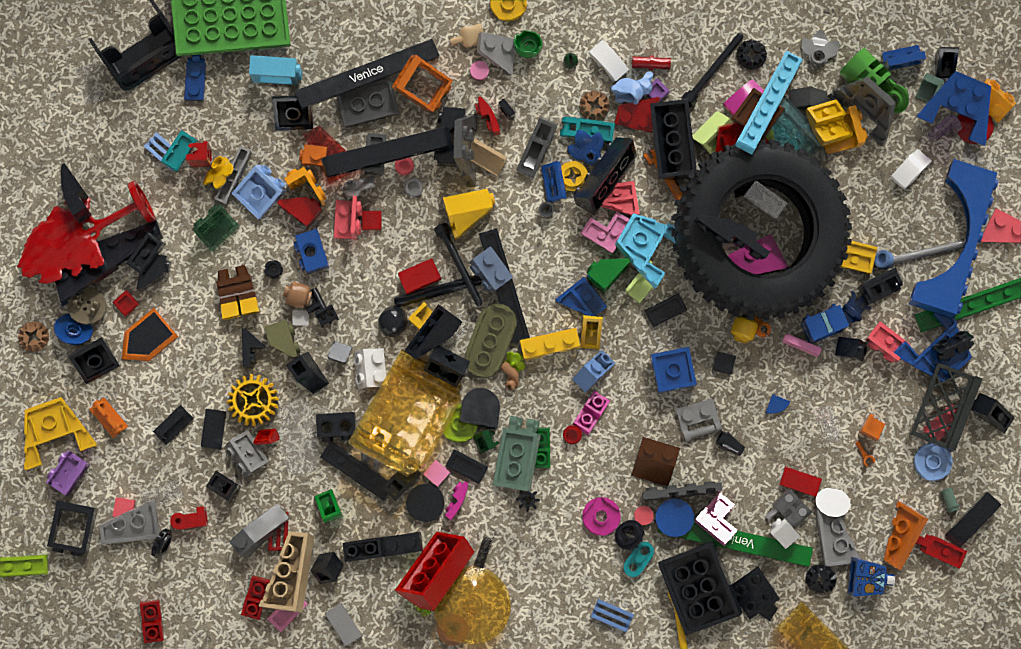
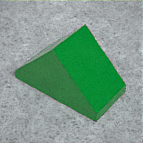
M332 489L314 496L325 524L343 517Z

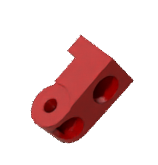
M196 507L197 513H174L170 518L171 526L178 530L209 526L206 507Z

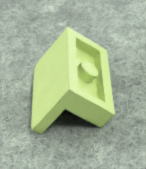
M717 111L692 135L693 140L701 144L706 153L710 155L715 152L718 126L733 122L729 117Z
M639 272L626 288L625 293L640 304L653 287Z

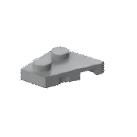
M484 32L478 33L477 52L483 57L488 58L489 62L494 66H499L503 69L506 75L513 74L514 38Z

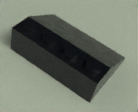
M715 540L657 562L685 635L736 618L743 613Z

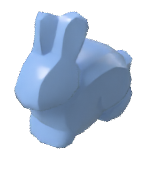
M651 71L646 72L640 80L620 79L615 85L611 86V91L616 96L615 101L618 103L629 102L637 104L643 95L651 93L652 84L650 81L653 78V73Z

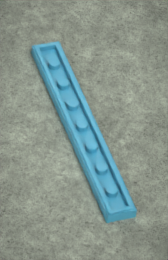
M788 51L785 52L735 144L736 147L753 154L803 60L802 58Z

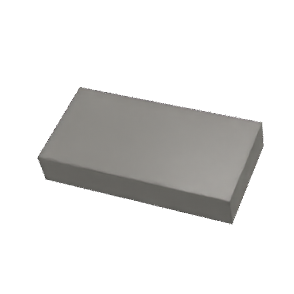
M342 603L325 613L345 646L362 636Z

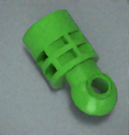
M865 47L839 72L849 84L868 76L896 102L894 113L903 112L909 105L908 90L904 86L897 85L890 78L892 74Z

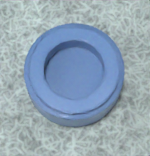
M886 250L879 251L875 256V266L882 270L889 269L894 262L893 254Z

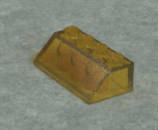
M802 601L774 628L794 649H849Z

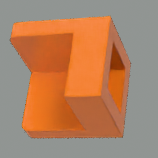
M869 414L859 433L874 441H878L886 424L873 418L874 415Z

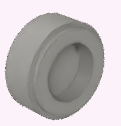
M418 178L408 179L404 185L406 194L410 197L420 196L423 192L421 180Z

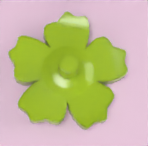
M512 351L507 353V359L504 362H508L518 372L520 370L523 371L526 367L525 362L522 360L523 356Z

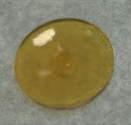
M467 566L463 568L433 611L439 628L450 639L467 645L482 644L496 637L505 627L511 611L510 595L505 584L496 574L485 568Z

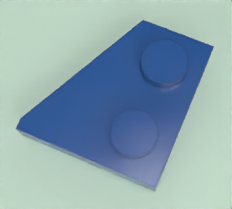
M582 277L555 299L558 303L586 316H597L608 307L585 277Z

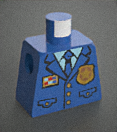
M851 557L847 594L855 597L878 595L884 593L885 585H894L895 575L886 574V566Z

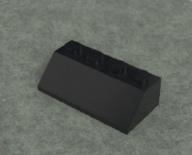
M688 99L650 103L659 179H689L687 176L691 172L695 173L697 169Z
M616 137L613 142L608 144L605 154L596 161L595 168L592 172L587 173L582 186L575 190L573 198L577 206L595 216L602 203L608 198L637 157L633 139Z

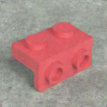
M881 321L866 338L867 345L874 351L879 350L884 354L883 358L888 362L897 363L901 359L893 351L906 340Z

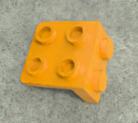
M856 105L848 107L845 111L847 114L844 117L854 132L850 138L825 145L824 150L826 154L861 147L866 142L867 132L865 128H862L860 122L862 121V114L860 110H857Z
M302 167L299 170L293 169L286 174L287 177L284 179L291 191L308 182L321 205H326L324 201L327 199L320 186H315L317 181L311 170L306 171L305 167Z

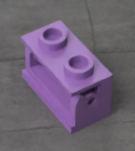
M68 450L59 457L58 466L48 473V480L46 482L65 496L70 495L90 466L89 463Z

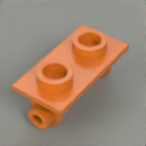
M105 397L101 400H96L89 409L113 439L128 427Z

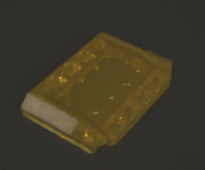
M402 349L349 439L348 444L408 477L425 466L461 402V382L456 388L423 371L426 362L420 358L415 360Z

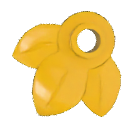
M218 156L213 160L212 169L207 172L203 180L204 186L213 183L215 189H220L225 184L226 177L232 174L233 164L226 157Z

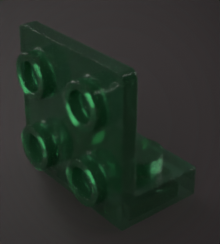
M221 204L211 207L207 212L208 215L204 219H198L192 229L211 252L240 227Z

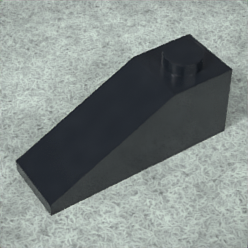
M438 304L404 351L417 360L450 339L458 330L462 321Z

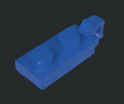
M201 54L192 55V58H188L186 64L184 99L187 101H204L206 63L205 58H201Z

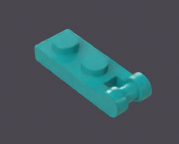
M562 117L563 129L560 130L561 137L575 138L577 131L583 130L591 137L600 132L604 142H613L615 123ZM571 125H576V131L570 130Z

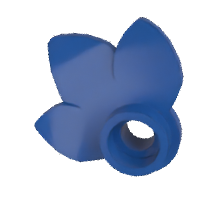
M578 130L575 135V144L568 146L567 149L574 159L584 160L588 165H595L598 158L601 157L600 150L604 146V139L600 132L591 137L587 132ZM589 152L594 154L593 159L589 158Z

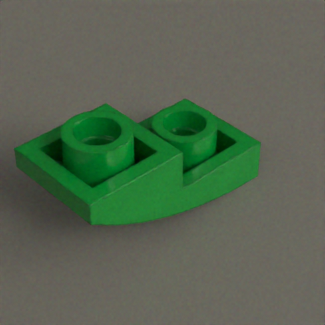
M539 427L536 433L541 434L535 468H551L550 427Z

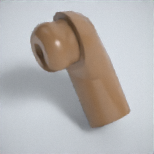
M505 361L500 369L507 374L506 388L514 390L519 385V373Z

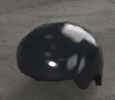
M397 306L385 308L378 319L379 329L384 335L389 337L399 336L408 325L407 313Z

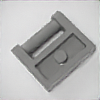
M713 398L675 409L685 442L713 432H722V426ZM713 420V425L688 431L687 426Z

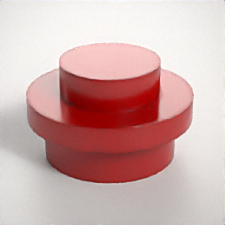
M569 425L563 431V438L568 444H577L582 438V431L576 425Z

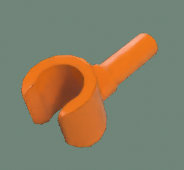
M857 441L855 444L863 457L862 463L868 467L866 463L868 457L875 463V458L868 455L860 441Z

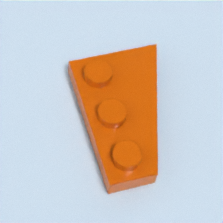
M897 501V516L893 518V533L888 539L884 561L896 569L902 570L928 518L906 504Z

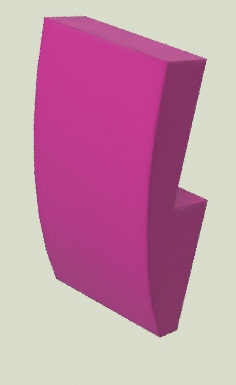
M752 79L725 101L723 106L734 115L753 88L761 93L764 90Z
M594 390L572 425L578 426L583 433L589 435L610 400Z
M466 481L463 484L459 482L452 490L454 492L452 496L457 502H451L445 509L447 512L445 516L450 521L456 516L465 500L468 490V483Z

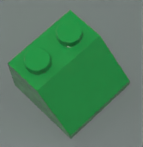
M628 258L600 259L598 263L594 261L587 269V280L604 294L629 267L630 260Z

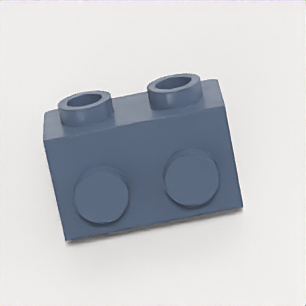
M491 246L469 262L471 271L481 278L482 286L491 293L513 278Z

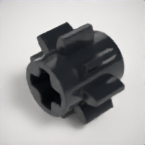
M520 490L519 492L522 496L521 498H516V501H521L519 509L523 506L526 507L527 512H529V507L537 509L534 505L535 502L540 501V499H535L537 491L532 494L528 491L523 493ZM526 495H530V498L534 499V501L530 502V505H526V502L522 501L523 498H526Z

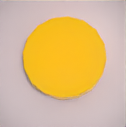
M490 0V9L493 15L505 22L521 18L527 7V0Z

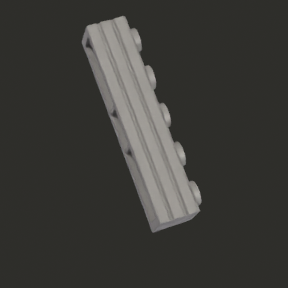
M242 146L239 147L232 162L233 172L230 176L226 177L225 184L219 189L214 198L215 201L227 206L232 195L231 193L234 191L252 154L251 150Z

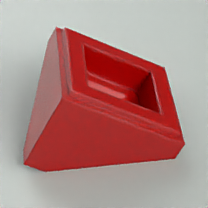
M276 428L259 430L253 444H271L280 440V436Z

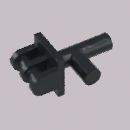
M313 288L311 292L315 303L305 308L308 314L319 309V311L315 312V315L321 327L324 328V325L332 324V321H338L339 318L332 304L326 307L318 289Z

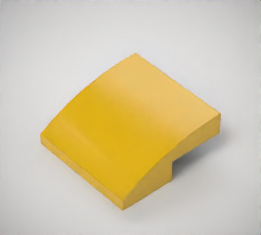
M837 99L806 109L809 124L821 147L850 138L854 132L844 119L847 113Z

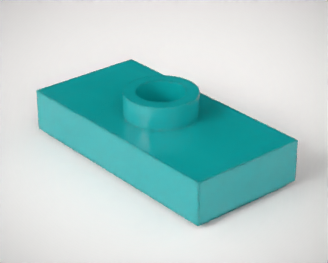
M181 130L162 158L161 163L178 172L186 160V155L190 154L193 149L189 148L188 145L197 143L198 140Z

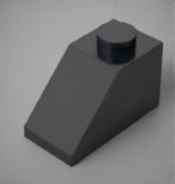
M158 254L144 273H139L136 289L143 292L165 278L166 273H169L171 269L169 258Z
M979 393L971 409L979 418L1004 434L1015 418L998 400Z

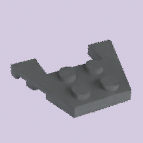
M868 76L833 90L827 96L831 100L837 99L841 106L849 99L877 125L869 135L881 146L887 141L896 102Z
M468 114L456 119L454 127V160L459 170H463V178L468 180V187H476V170L471 167V160L474 159V150L471 148V145L475 138L474 131H477V114Z

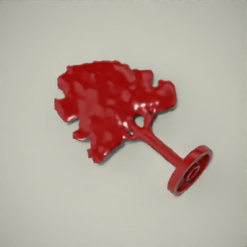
M133 180L127 184L134 202L103 219H94L90 216L79 224L69 208L54 207L46 221L40 222L37 227L32 229V233L24 244V250L17 265V268H21L22 276L32 278L34 275L41 274V279L38 282L48 284L62 278V269L64 268L72 270V275L77 276L82 270L81 264L90 265V268L96 269L98 266H103L104 258L101 255L99 244L96 242L103 228L136 210L140 211L148 223L156 220L154 211L138 183ZM90 198L83 201L88 210L90 209ZM84 223L94 224L93 227L83 230L82 225Z

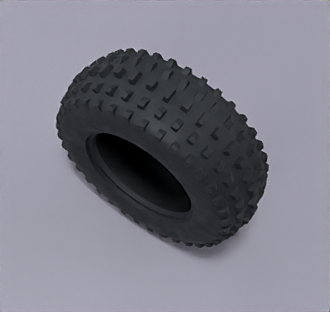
M770 139L768 144H766L765 140H760L753 154L736 147L735 144L732 146L726 145L723 147L725 152L719 151L717 154L713 152L710 154L712 160L708 159L698 164L700 170H696L695 173L691 172L687 176L691 181L686 186H681L680 191L683 192L680 200H675L674 205L678 208L677 214L671 216V220L676 221L675 229H671V236L676 241V244H673V252L677 251V255L680 257L677 259V264L685 269L686 272L683 273L685 280L693 281V290L696 293H704L702 298L707 303H710L712 300L716 302L714 306L722 312L727 308L729 309L728 313L733 314L734 317H738L739 313H742V317H746L748 320H754L756 315L758 319H763V321L769 320V315H772L773 318L778 317L781 319L785 318L784 312L787 314L792 312L797 314L799 313L798 307L802 308L805 305L810 307L813 305L812 299H815L817 296L820 298L824 297L823 289L827 285L833 287L836 282L832 278L836 276V273L840 274L843 271L840 266L843 260H847L849 254L845 252L848 249L847 245H851L852 239H849L850 233L848 232L852 230V223H850V218H847L848 215H851L850 209L843 202L847 200L846 196L841 190L838 191L837 188L840 184L837 179L830 178L829 175L832 172L827 167L821 168L819 166L820 160L815 156L810 159L807 157L809 153L801 148L798 151L794 150L795 146L786 142L784 146H780V141ZM749 185L768 186L787 196L797 208L803 223V243L797 258L784 272L776 275L753 274L737 266L728 257L721 243L712 238L713 235L708 231L703 232L697 228V223L694 222V219L699 216L719 217L725 200L738 188Z

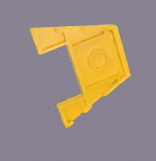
M62 397L25 409V471L43 465L37 446L74 433L81 452L98 446Z

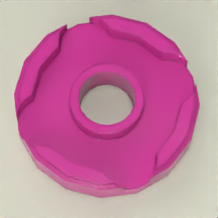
M606 497L592 499L586 504L582 515L584 526L588 531L600 536L611 534L617 529L621 518L619 507L613 500ZM604 511L607 514L606 521L599 522L596 519V513Z

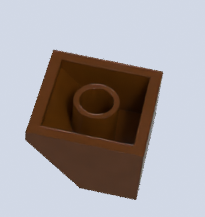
M643 437L631 476L669 486L680 448Z

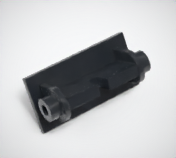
M960 331L948 339L938 341L937 344L931 347L938 352L936 356L939 361H946L956 356L954 349L959 354L971 349L974 345L972 340L974 336L967 331Z
M180 405L153 432L167 445L194 418Z

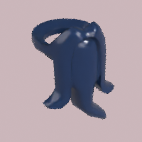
M851 291V299L843 305L842 310L848 323L860 322L863 311L865 309L871 310V307L867 305L861 307L865 302L863 297L861 296L855 301L856 294Z

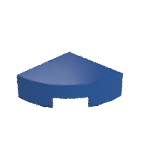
M772 394L765 413L776 414L782 412L791 401Z

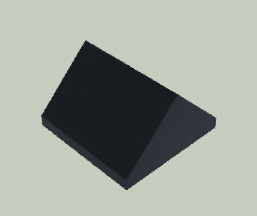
M272 96L276 131L313 129V106L301 110L295 96Z
M103 337L68 355L86 384L120 366L107 340Z

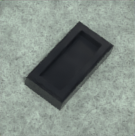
M679 293L644 311L654 328L687 311V308Z
M455 449L445 465L480 484L488 469V466Z

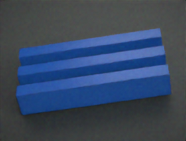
M560 161L542 165L547 202L553 203L554 201H560V199H567Z

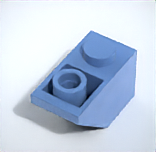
M601 350L580 369L572 380L586 393L615 365V362Z

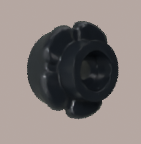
M268 261L265 264L264 273L267 277L276 279L282 274L283 267L279 261Z

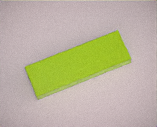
M48 555L0 558V577L48 574Z

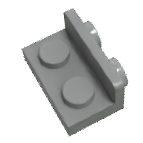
M248 430L229 440L225 445L226 454L229 458L233 459L238 472L243 474L245 478L269 462L260 447L253 444L254 438Z

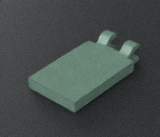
M510 416L509 428H503L493 485L530 492L541 434L536 433L540 421L528 418L526 429H522L520 427L523 418Z

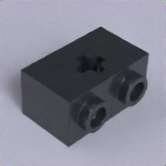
M437 346L432 350L423 371L457 388L465 375L470 361L441 346Z

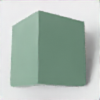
M926 73L916 98L928 102L939 91L944 80Z

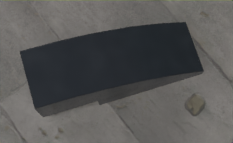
M63 163L61 165L63 196L72 215L80 224L92 215L83 203L89 197L66 164Z
M988 491L984 492L945 536L956 546L961 547L1002 504Z

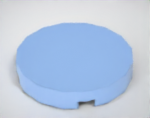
M933 443L924 444L917 450L914 456V467L920 477L928 481H937L946 477L951 471L953 459L950 451Z

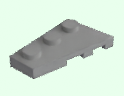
M156 499L99 525L101 543L111 544L155 539L158 537L160 529Z
M815 509L823 565L829 567L846 565L851 563V557L861 559L846 531V526L841 516L831 517L825 515L819 509Z

